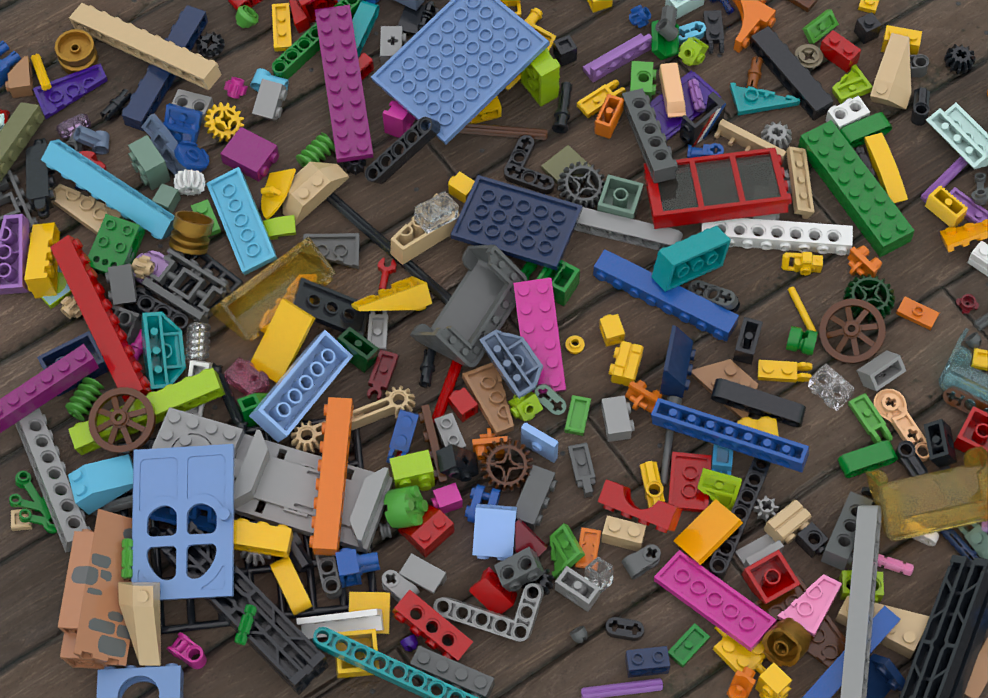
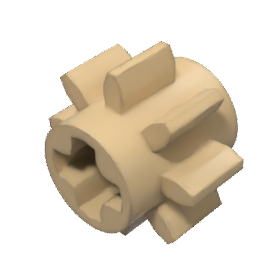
M142 255V257L135 258L132 263L133 271L137 278L144 279L154 272L155 263H152L149 256Z
M66 296L60 302L62 304L61 312L69 319L72 317L78 319L82 315L74 296L72 298Z

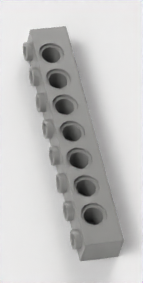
M38 408L15 423L66 553L71 551L74 531H82V529H90V527H87L85 524L84 511L80 510L79 506L75 504L69 477L67 478L65 464L63 461H60L58 446H54L52 431L48 430L46 426V416Z

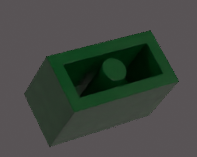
M351 327L346 329L337 338V341L353 355L349 362L365 373L376 362L379 348Z

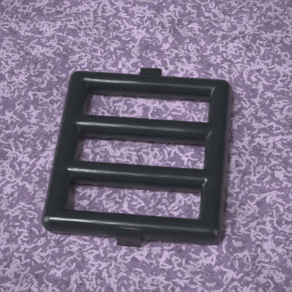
M207 253L190 255L187 258L188 260H196L200 257L207 262L202 269L208 268L210 270L213 267L220 273L217 278H227L234 283L230 287L231 292L229 294L226 293L224 299L220 297L209 308L215 314L222 306L225 307L230 302L229 299L243 286V281ZM180 263L177 264L178 267L173 272L177 275L184 267ZM190 278L179 290L186 294L197 282ZM168 279L162 287L172 293L168 287L173 281ZM210 283L203 291L207 293L213 284ZM197 297L191 306L200 311L198 304L202 299Z

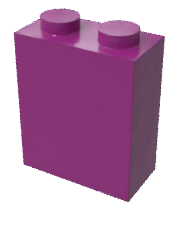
M242 127L239 128L220 153L222 162L233 169L239 167L243 174L258 182L268 174L271 165L276 163L279 158L276 144Z

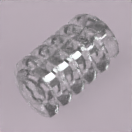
M202 322L188 324L185 361L190 363V360L205 361V359L209 358L210 354L208 351L210 346L208 344H210L209 337L211 336L209 332L211 326Z

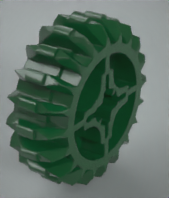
M863 274L860 278L855 277L853 282L850 281L844 290L843 300L856 299L855 296H857V299L864 300L878 309L883 320L886 315H890L895 305L894 289H890V283L884 284L885 278L879 280L878 275L875 278H872L871 274L867 278ZM851 307L852 313H854L853 318H857L864 309ZM869 313L865 317L868 324L871 322L872 319L875 321V323H877L876 319L871 313Z

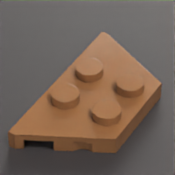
M731 359L693 369L691 376L711 394L717 378L726 379L754 389L758 387V383ZM724 405L737 418L748 417V412Z

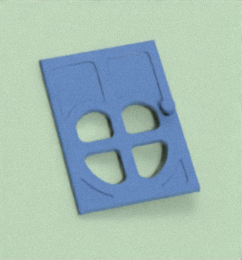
M234 444L134 450L132 507L133 566H131L133 576L131 582H160V600L234 596ZM200 504L213 508L217 515L216 530L208 534H189L188 515L190 510ZM168 506L173 508L177 514L176 533L172 536H150L148 522L151 514L161 507ZM193 545H215L216 555L211 567L200 578H190L188 576V548ZM151 548H176V575L173 579L162 580L153 571L148 559V552Z

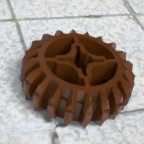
M500 438V445H497L496 441H492L493 449L488 445L486 446V449L490 451L489 454L482 452V456L487 459L480 460L481 464H486L485 467L480 468V471H487L483 478L487 479L490 477L489 485L495 481L494 488L498 489L501 484L502 491H505L506 485H509L510 491H513L512 484H516L520 488V480L526 483L524 475L530 476V472L526 470L533 468V465H529L527 462L533 461V458H526L530 451H522L525 448L524 444L517 447L519 444L517 439L514 441V444H511V438H508L507 443L504 444L503 438ZM505 449L504 456L501 459L491 460L497 451ZM511 449L521 455L523 463H518L511 459ZM508 455L509 463L512 462L513 465L508 466L505 474L504 466H501V463H505ZM490 466L502 469V480L493 475ZM522 469L518 476L508 480L509 473L512 470Z

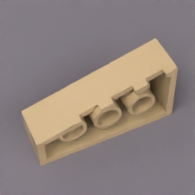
M436 193L433 196V200L430 203H426L423 206V210L418 215L415 214L412 217V221L408 225L405 224L391 238L390 254L402 265L449 237L460 214Z

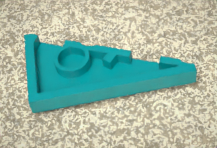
M730 83V90L738 115L798 106L800 104V99L794 96H778L772 91L755 89L750 86L743 88L736 86V83Z

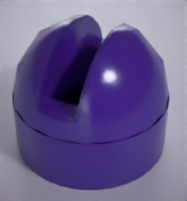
M414 634L400 641L404 650L412 652L418 646V641Z

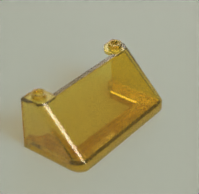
M308 236L210 310L217 319L244 341L249 339L251 342L260 335L258 332L271 322L282 299H287L293 303L301 278L326 286L333 280L331 276L336 272Z
M982 446L969 449L965 453L964 466L888 482L887 475L882 470L866 472L867 482L874 503L881 507L883 530L890 540L898 541L988 521V451Z

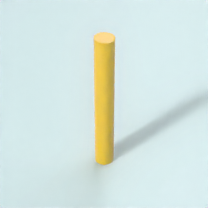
M790 287L788 292L806 328L816 331L795 287Z

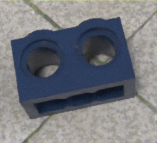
M667 646L626 650L625 662L628 678L669 673L670 661Z

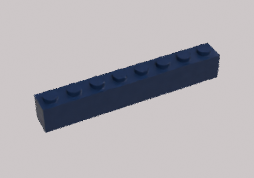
M186 5L185 9L180 12L178 21L172 26L168 38L164 40L172 41L177 46L185 47L191 52L196 44V40L199 39L208 23L206 11ZM149 65L145 77L140 80L136 92L131 95L129 104L122 111L125 125L144 131L142 125L151 114L157 111L176 75L155 65Z

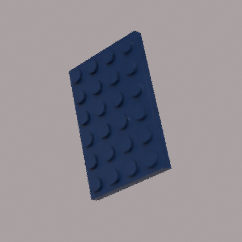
M477 175L451 232V239L474 246L496 245L507 256L557 270L581 215L583 206Z

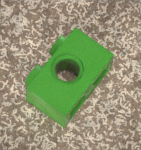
M632 61L630 91L643 88L645 95H649L650 102L652 95H655L656 84L652 83L653 80H656L657 69H653V62Z

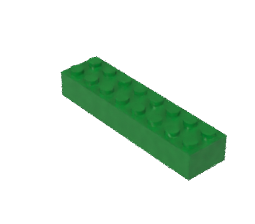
M832 120L800 136L798 148L806 149L809 163L879 257L911 242L915 230Z

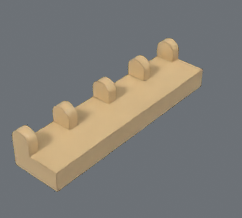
M724 119L720 121L714 138L718 139L721 135L730 140L729 146L732 147L736 143L746 148L745 151L776 147L777 155H781L783 164L786 156L785 150Z
M789 146L786 154L794 214H801L803 219H808L814 213L806 149Z

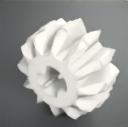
M192 169L178 171L175 174L174 187L179 190L181 195H199L204 191L205 187L204 174Z

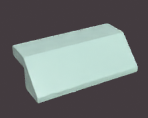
M957 103L953 104L945 112L939 108L926 119L973 169L988 166V133Z

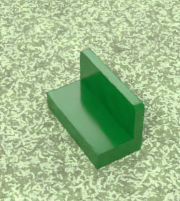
M656 20L652 22V52L660 60L679 54V33L674 40L667 41L656 31L655 27L659 22ZM676 23L675 27L679 30V25Z

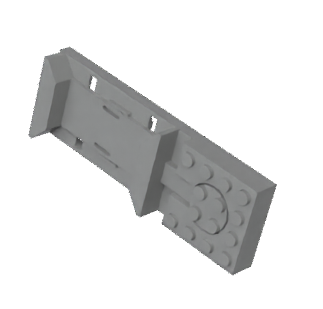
M169 407L152 449L234 444V513L274 526L286 525L292 531L307 536L314 535V528L311 527L312 516H316L314 497H318L316 478H320L318 460H322L321 456L264 440L260 430H256L254 436L244 434L241 428ZM279 452L286 454L284 460L277 458ZM348 465L347 473H351L353 476L351 480L346 479L340 546L368 553L386 506L384 505L385 495L388 490H392L394 478L389 476V469L386 467L377 472H372ZM259 501L266 502L262 514L255 512Z

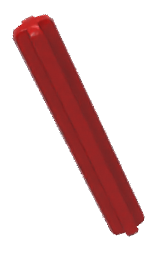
M453 360L432 415L433 424L435 418L444 416L449 403L448 397L453 392L462 367L461 364Z

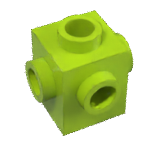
M688 37L680 46L678 56L688 66L699 65L704 61L705 53L709 46L696 37Z
M532 391L520 399L514 395L513 399L508 401L513 417L524 422L533 419L535 414L543 410L536 394Z

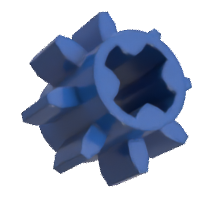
M640 4L631 9L632 13L629 14V20L632 25H638L641 28L649 24L648 20L651 18V13L647 7L642 8Z

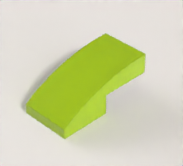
M294 215L263 221L270 240H276L279 236L296 235Z

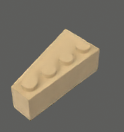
M850 596L846 597L835 620L846 627ZM874 603L873 618L884 605ZM886 606L901 620L880 644L910 659L925 630L929 616Z

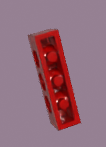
M410 589L392 611L394 618L398 622L406 623L410 627L409 630L417 637H423L426 640L425 643L431 649H437L442 653V656L456 662L473 643L471 639ZM417 611L420 614V619L414 620L410 616V612ZM433 624L436 627V632H428L426 625ZM442 638H450L452 641V645L445 646L442 642Z

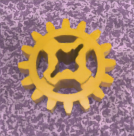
M220 102L218 107L214 104L211 109H208L207 115L204 118L207 121L204 127H209L207 133H213V139L217 136L220 142L223 138H225L226 142H229L230 137L232 138L240 127H244V124L241 123L244 117H239L241 111L236 112L235 105L230 108L229 103L223 106L222 102Z

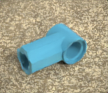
M259 68L256 70L250 83L251 88L258 92L262 79L283 84L287 87L286 90H288L289 81L273 76L269 71Z

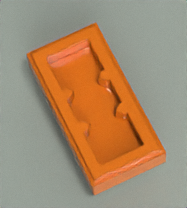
M904 297L896 314L931 331L939 312Z
M581 527L579 545L585 555L575 564V568L595 571L601 530Z

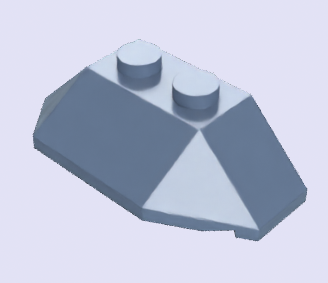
M494 330L479 339L491 362L512 393L520 399L536 389L543 365L523 337Z

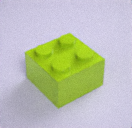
M429 450L389 458L395 489L417 485L419 490L427 491L435 487L434 470Z

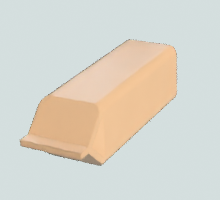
M678 63L661 64L659 77L666 114L668 118L682 117L686 115Z

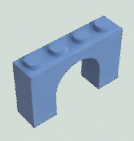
M169 663L161 667L146 665L141 668L128 665L121 669L109 666L98 670L97 698H122L124 692L131 685L138 682L154 684L159 689V698H183L184 671L181 665L178 666L175 663Z

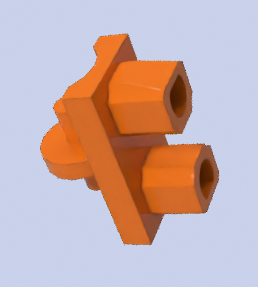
M864 245L857 249L855 247L850 249V254L847 258L850 261L848 265L851 267L849 273L852 276L858 273L860 276L863 274L866 277L871 274V277L875 278L877 271L882 266V262L876 257L869 261L866 257L869 256L870 252Z
M641 380L636 383L631 381L625 397L634 403L633 410L637 411L641 407L652 413L657 399L662 397L658 390H653L652 393L646 390L647 385Z
M487 428V434H480V439H472L473 452L476 454L477 460L487 459L482 456V452L487 453V445L492 449L494 448L492 441H496L497 445H500L499 440L503 438L504 444H506L508 436L496 437L494 433H491V428ZM505 449L497 451L495 458H502Z
M747 666L744 667L742 672L737 670L727 691L728 697L748 698L756 682L753 679L756 672Z

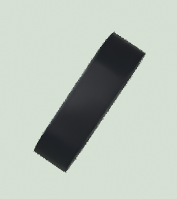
M612 617L607 620L605 631L612 638L638 641L643 637L644 626L637 620ZM613 623H616L618 627L615 632L609 627L613 626ZM633 627H637V630L641 632L633 635L631 630Z

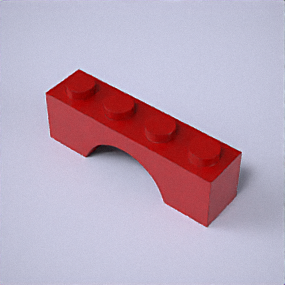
M607 479L598 499L599 503L604 504V509L612 512L617 509L621 511L620 515L632 519V516L639 518V523L647 526L652 523L656 525V530L667 533L668 530L675 531L683 510L680 507L660 500L648 509H640L632 501L629 487Z

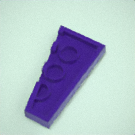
M101 63L51 81V89L44 91L40 85L33 88L45 119H48L108 80Z

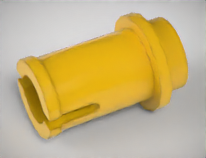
M538 8L531 9L526 20L536 24L538 20L542 19L543 13Z

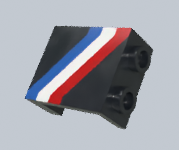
M712 92L708 95L705 116L697 123L691 121L686 115L682 116L679 136L685 144L694 147L715 130L720 121L724 119L726 102L716 93Z

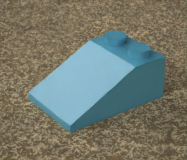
M127 454L85 464L68 474L75 504L90 515L132 489L133 463L130 455Z

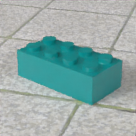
M716 225L696 235H691L687 239L677 241L671 246L664 247L657 254L651 277L666 292L722 267L731 239Z

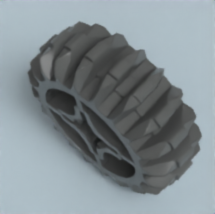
M580 161L576 163V166L571 163L569 168L565 167L564 172H561L559 175L561 178L557 181V184L560 185L557 191L561 192L559 197H565V201L593 209L595 205H598L606 182L603 181L605 176L604 174L599 175L600 169L596 171L593 169L594 164L588 167L587 162H584L583 166ZM577 174H582V175H584L583 177H577V176L573 177V175H577ZM589 179H591V180L593 181V183H594V185H595V188H594V186L590 183ZM583 181H585L584 187L579 192L580 184H582ZM568 184L574 189V194L569 189ZM581 195L591 196L589 198H580Z

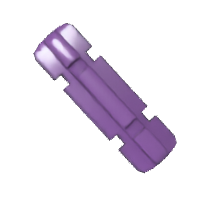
M696 79L689 80L688 87L691 88L690 94L692 102H694V110L701 112L705 109V105L699 88V82Z

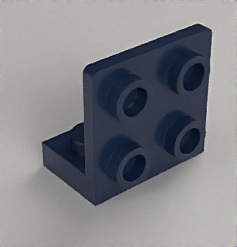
M873 653L869 661L866 698H884L891 689L902 691L906 680L892 661L887 657Z

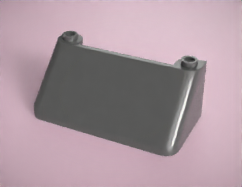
M496 245L467 247L462 256V262L468 269V272L431 328L426 324H418L410 334L417 342L465 367H475L486 352L479 339L494 330H500L515 307L516 300L513 283L528 281L525 274Z

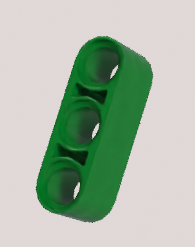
M879 112L849 124L839 131L851 147L855 148L865 144L864 137L882 133L884 136L892 130V126L884 113Z
M886 440L846 453L837 460L845 478H851L888 466L896 462L898 457L891 442Z

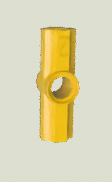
M648 461L640 464L645 490L644 497L647 500L648 508L652 507L658 500L665 502L657 462ZM655 489L659 493L657 495H653L649 492V490Z

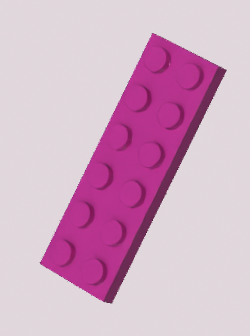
M552 278L513 283L520 336L525 339L543 365L537 386L543 383L549 385L556 392L566 391ZM546 388L538 390L540 394H547Z
M680 550L654 576L656 583L750 652L776 624L777 620Z

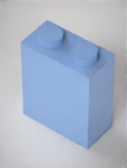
M487 504L476 505L472 555H476L479 559L497 557V560L501 561L514 555L517 507Z

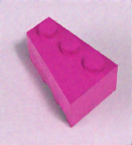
M391 100L389 103L391 108L388 111L384 110L382 113L384 132L400 138L413 126L414 120L417 119L397 101Z

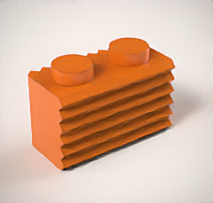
M607 94L595 120L594 133L608 139L611 138L623 112V98Z

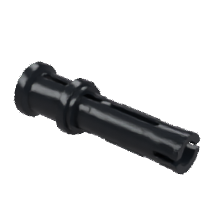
M570 82L561 83L558 109L554 112L555 123L552 125V130L559 134L568 131L567 122L570 119L568 109L572 91V84Z

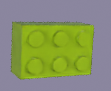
M548 48L521 72V83L540 107L559 97L560 64L557 59L552 58Z

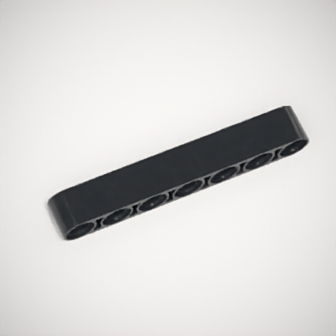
M754 457L731 511L735 515L741 514L744 516L741 519L743 524L735 531L736 536L727 538L714 551L710 560L708 571L719 579H723L727 573L768 475L771 462ZM757 464H763L765 468H759ZM754 480L757 481L758 484L752 485L749 481ZM748 497L751 501L745 502L742 498ZM727 548L730 553L725 554L720 549ZM718 565L722 567L723 570L716 571L714 570L713 566Z

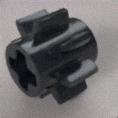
M363 159L343 162L347 173L355 174V176L360 172H364L363 166H367L366 160Z

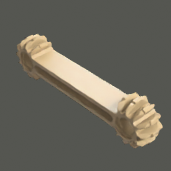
M400 386L399 390L392 387V392H385L386 398L353 410L351 431L395 414L397 419L400 409L413 412L412 408L416 406L415 401H413L415 399L414 394H410L409 388L403 391V386ZM402 400L403 403L397 405L395 404V401ZM308 421L307 425L301 422L300 428L295 426V432L290 435L291 439H293L291 441L292 446H296L297 450H303L304 452L311 450V453L314 454V448L320 449V441H324V434H322L323 422L312 426L311 421ZM307 435L312 436L310 440H303V437Z

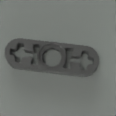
M694 280L688 286L689 291L727 310H732L738 305V298L733 291L701 280ZM717 291V296L710 299V293Z

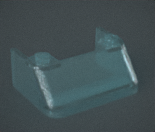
M965 328L939 378V385L943 390H946L949 386H957L988 401V374L969 366L972 360V353L969 349L961 346L969 331L968 328ZM966 400L967 402L976 406V403L973 400Z

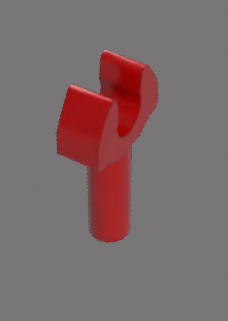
M382 258L377 265L378 271L382 272L378 290L386 289L389 274L396 273L397 270L394 259H392L389 267H385V258Z

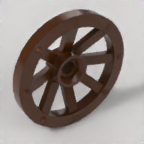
M845 299L835 303L825 312L820 322L819 335L824 349L831 357L843 363L857 364L871 359L878 353L885 340L886 328L881 313L872 304L860 299ZM851 307L864 309L856 320H853ZM845 308L847 321L841 320L834 316V314ZM869 313L877 321L875 324L860 325ZM829 320L841 326L842 329L827 333ZM850 327H855L854 332H849L848 330ZM879 330L876 342L864 335L862 331ZM844 335L834 350L829 344L828 339ZM858 338L872 347L861 355L857 343ZM848 340L852 343L854 356L841 354Z
M128 387L115 388L101 395L93 404L88 419L89 431L94 441L104 450L115 454H126L141 448L152 436L156 424V414L150 400L140 391ZM118 396H130L122 409H120ZM136 399L140 400L145 408L128 412ZM109 400H112L113 412L102 409ZM99 414L110 418V420L97 426ZM147 414L146 427L132 421L134 417ZM122 416V419L117 421L118 417ZM113 426L108 442H105L99 433ZM129 426L142 432V435L134 442L127 429ZM119 430H121L127 445H114Z

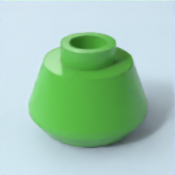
M246 5L238 7L235 18L237 20L236 23L241 28H250L258 23V14L252 8Z

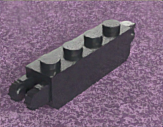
M42 138L34 140V145L26 149V197L30 202L31 209L35 212L38 211L39 218L45 220L49 218L50 209L54 208V200H56V193L53 187H56L53 176L56 171L48 168L46 163L41 160L48 147L46 139Z

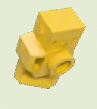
M786 252L782 256L781 268L784 271H800L801 275H810L811 272L821 273L823 256L813 255L812 252ZM790 257H793V266H789Z

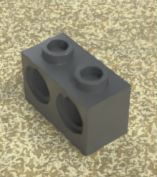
M530 547L494 565L501 585L509 592L517 591L522 585L536 581L541 575L545 574L537 553Z

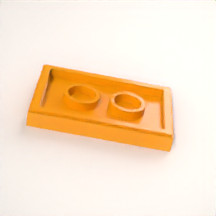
M715 499L673 541L687 555L701 565L743 522Z

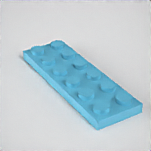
M237 167L207 182V187L242 273L247 275L278 259L242 170Z

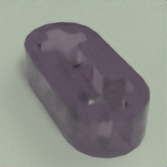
M79 114L61 122L56 127V131L61 138L66 139L71 136L74 129L79 125L89 128L91 121L87 114Z

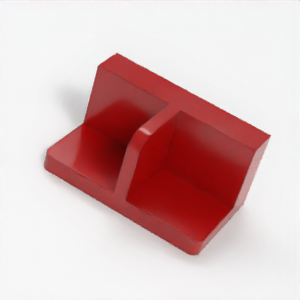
M490 567L483 571L481 579L469 589V592L488 610L499 614L512 607L517 597L515 591L509 592L501 585L498 575Z

